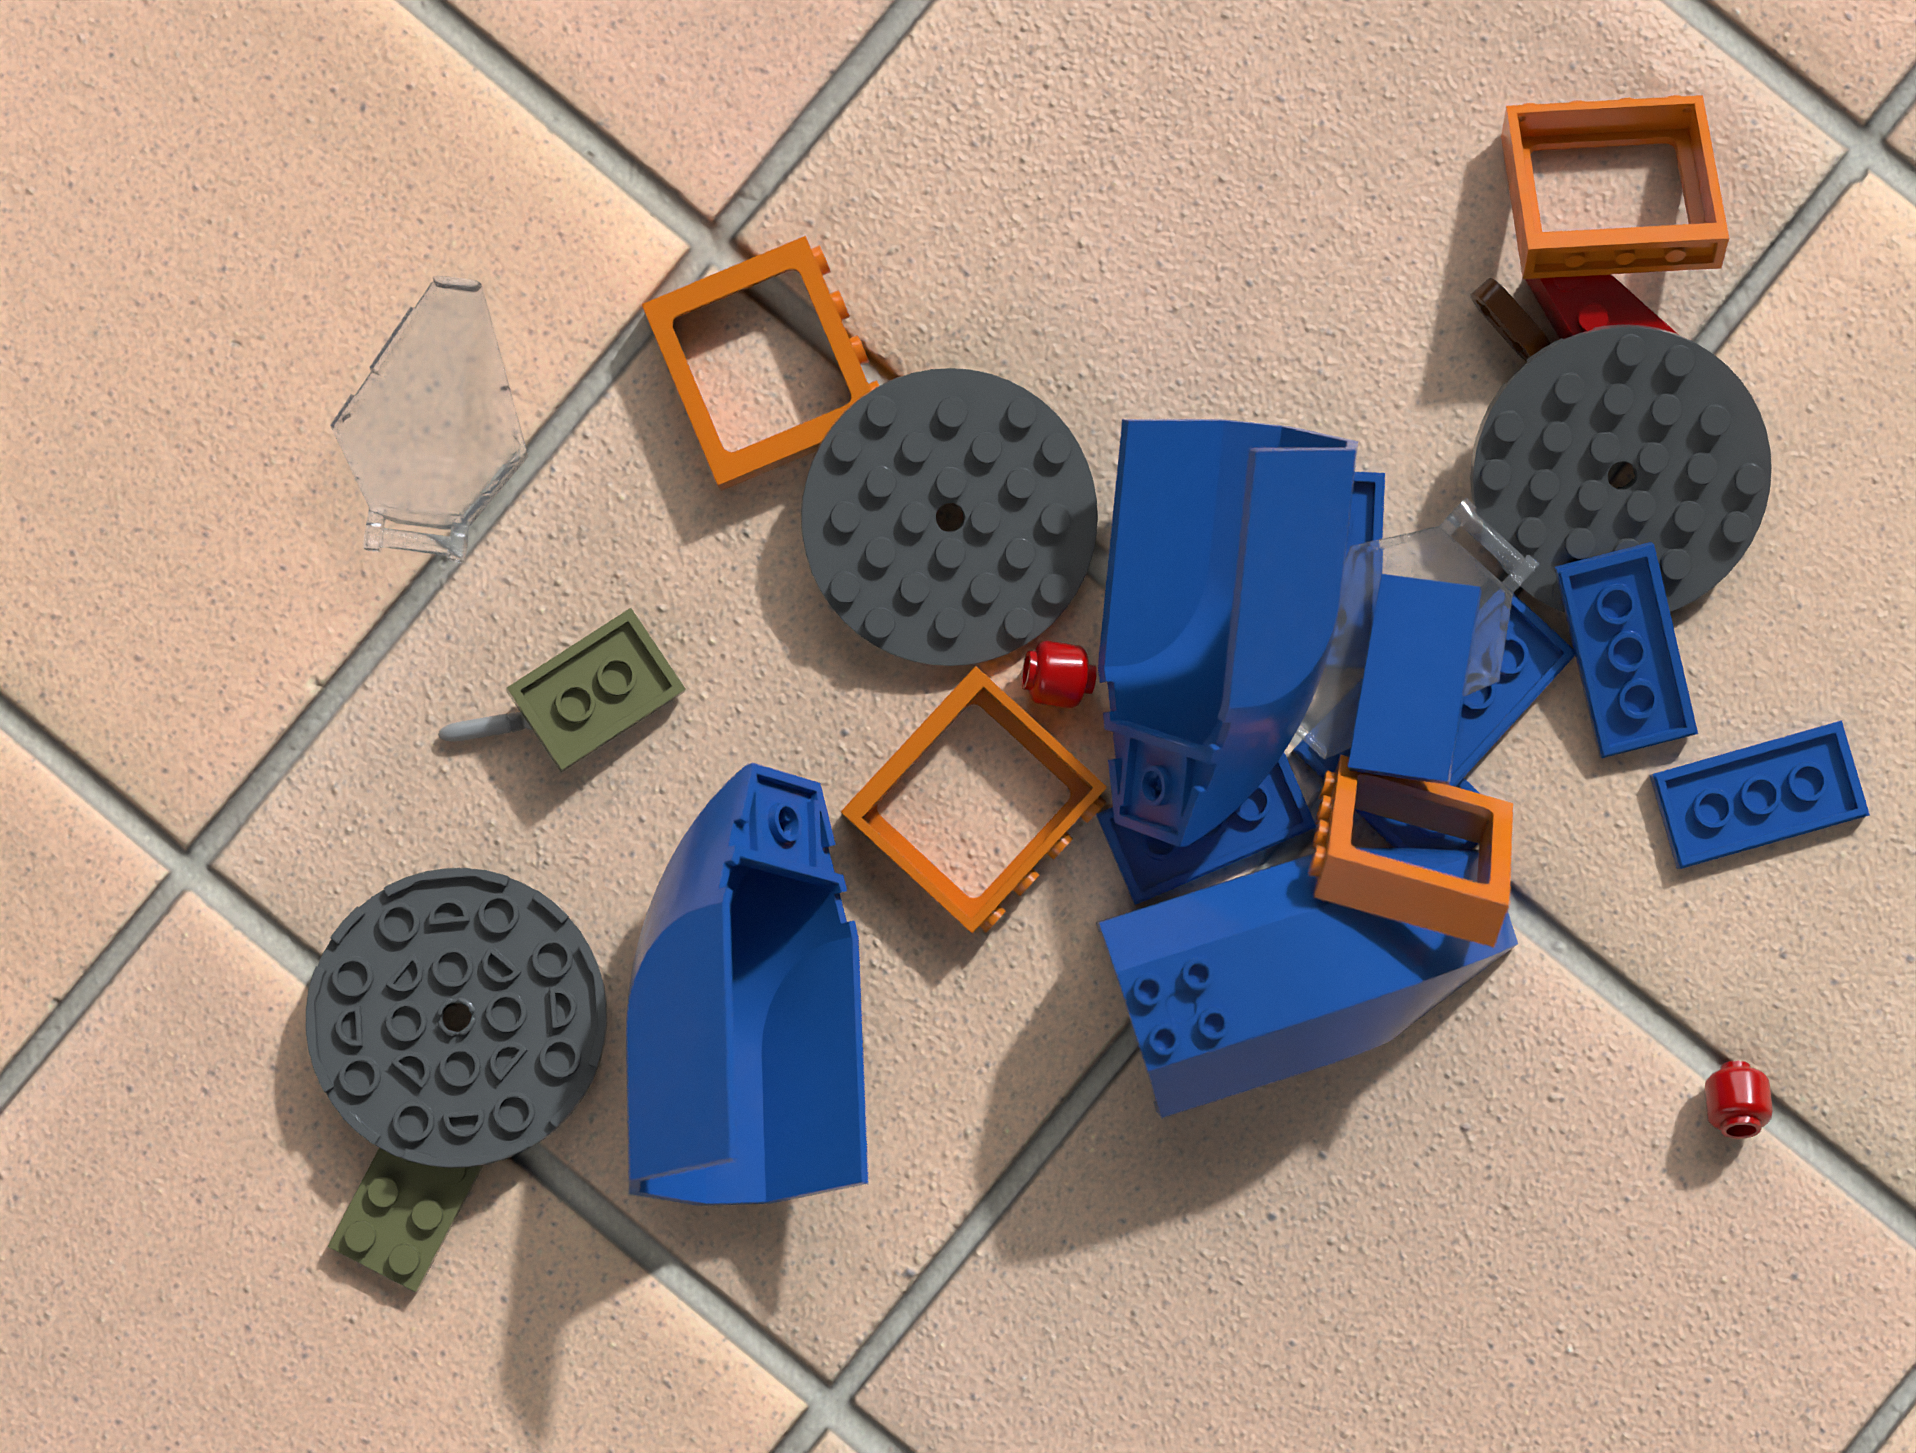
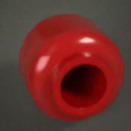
M1043 641L1037 645L1034 651H1027L1021 677L1022 689L1029 691L1031 700L1036 704L1074 708L1080 704L1084 693H1093L1096 684L1097 667L1096 665L1089 664L1087 652L1080 645Z
M1744 1061L1726 1062L1720 1066V1070L1712 1073L1706 1079L1707 1119L1724 1136L1734 1139L1756 1136L1761 1132L1762 1127L1767 1125L1772 1119L1773 1110L1769 1078L1762 1071L1751 1068L1749 1063Z

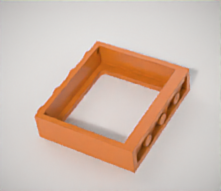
M1673 95L1641 99L1621 98L1618 100L1586 102L1575 100L1567 103H1525L1523 105L1506 106L1501 140L1522 279L1722 268L1729 242V233L1703 95ZM1663 143L1674 147L1688 224L1542 232L1530 156L1533 151Z
M806 236L642 304L720 491L816 452L820 442L842 413L860 397L879 386L877 380L871 383L867 382L861 365L869 362L858 335L851 338L848 337L842 320L850 317L839 290L832 293L829 292L823 275L831 272L820 245L811 249ZM796 271L801 275L851 393V400L848 404L740 450L729 452L722 445L674 331L673 323L682 315L785 272Z
M975 666L841 810V813L966 929L973 933L980 927L987 933L1006 912L999 905L1012 890L1021 896L1040 875L1033 867L1042 857L1047 854L1054 860L1073 840V837L1066 831L1080 817L1085 823H1088L1107 803L1100 796L1107 786ZM973 704L980 706L1070 790V798L991 885L976 898L967 896L890 825L877 810L881 799L968 706Z
M1340 755L1335 773L1325 772L1318 797L1321 800L1315 824L1318 825L1312 843L1314 853L1308 875L1316 877L1314 897L1494 948L1510 905L1513 803L1451 785L1350 771L1348 768L1349 757ZM1354 809L1479 843L1477 883L1354 848L1350 843Z

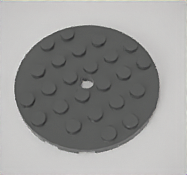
M1610 325L1592 328L1590 331L1582 332L1566 339L1561 338L1527 359V363L1512 376L1507 384L1501 386L1489 404L1475 439L1471 459V495L1477 520L1488 547L1503 569L1519 586L1533 597L1565 613L1554 567L1652 542L1655 546L1670 612L1693 602L1714 588L1730 573L1751 545L1761 525L1771 486V450L1767 430L1752 395L1740 378L1717 356L1694 341L1673 332L1641 325ZM1620 461L1631 463L1633 473L1635 474L1634 479L1632 478L1623 487L1615 488L1610 485L1607 479L1610 467Z
M956 368L930 369L894 378L872 389L847 408L830 427L812 458L801 503V532L811 573L825 599L839 617L858 635L892 655L914 662L943 666L969 665L1006 655L1024 646L1052 625L1068 607L1086 576L1093 556L1098 523L1097 497L1088 462L1076 438L1057 413L1027 389L1007 379L985 372ZM954 503L961 508L963 521L960 528L949 532L943 531L936 523V513L942 505Z
M444 868L411 875L383 888L384 890L372 896L360 907L357 906L341 922L330 937L331 940L312 975L306 1004V1036L313 1069L323 1091L327 1094L343 1119L357 1133L381 1149L411 1162L444 1168H468L502 1161L528 1150L554 1132L573 1113L593 1082L601 1061L607 1031V1001L601 972L590 946L569 916L552 900L538 890L503 874L471 868ZM456 1003L466 1005L472 1015L469 1025L460 1032L448 1030L443 1021L446 1009Z

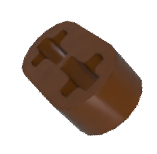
M1488 278L1471 293V299L1477 309L1525 361L1544 347L1550 345V341L1540 327L1508 291L1493 278Z

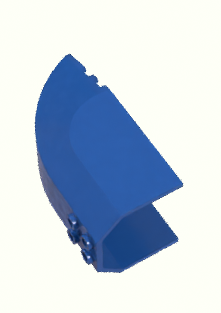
M1122 419L1098 659L1099 683H1107L1110 712L1103 713L1104 729L1113 732L1115 759L1108 760L1115 824L1178 847L1188 846L1209 833L1242 805L1263 782L1290 744L1316 693L1334 637L1343 585L1358 441L1292 426L1226 419Z
M756 763L745 765L726 782L696 817L677 846L658 883L638 940L628 993L626 1081L629 1195L696 1206L772 1204L868 1184L859 936L855 920L849 922L846 920L840 893L846 892L847 887L844 875L834 872L828 847L834 846L836 843L821 783Z
M1356 848L1477 883L1479 849ZM1312 853L1096 922L1098 931L1103 934L1156 1099L1153 1102L1156 1112L1161 1118L1347 1059L1395 1039L1431 1009L1518 945L1508 911L1493 948L1314 897L1316 877L1308 875L1313 856Z

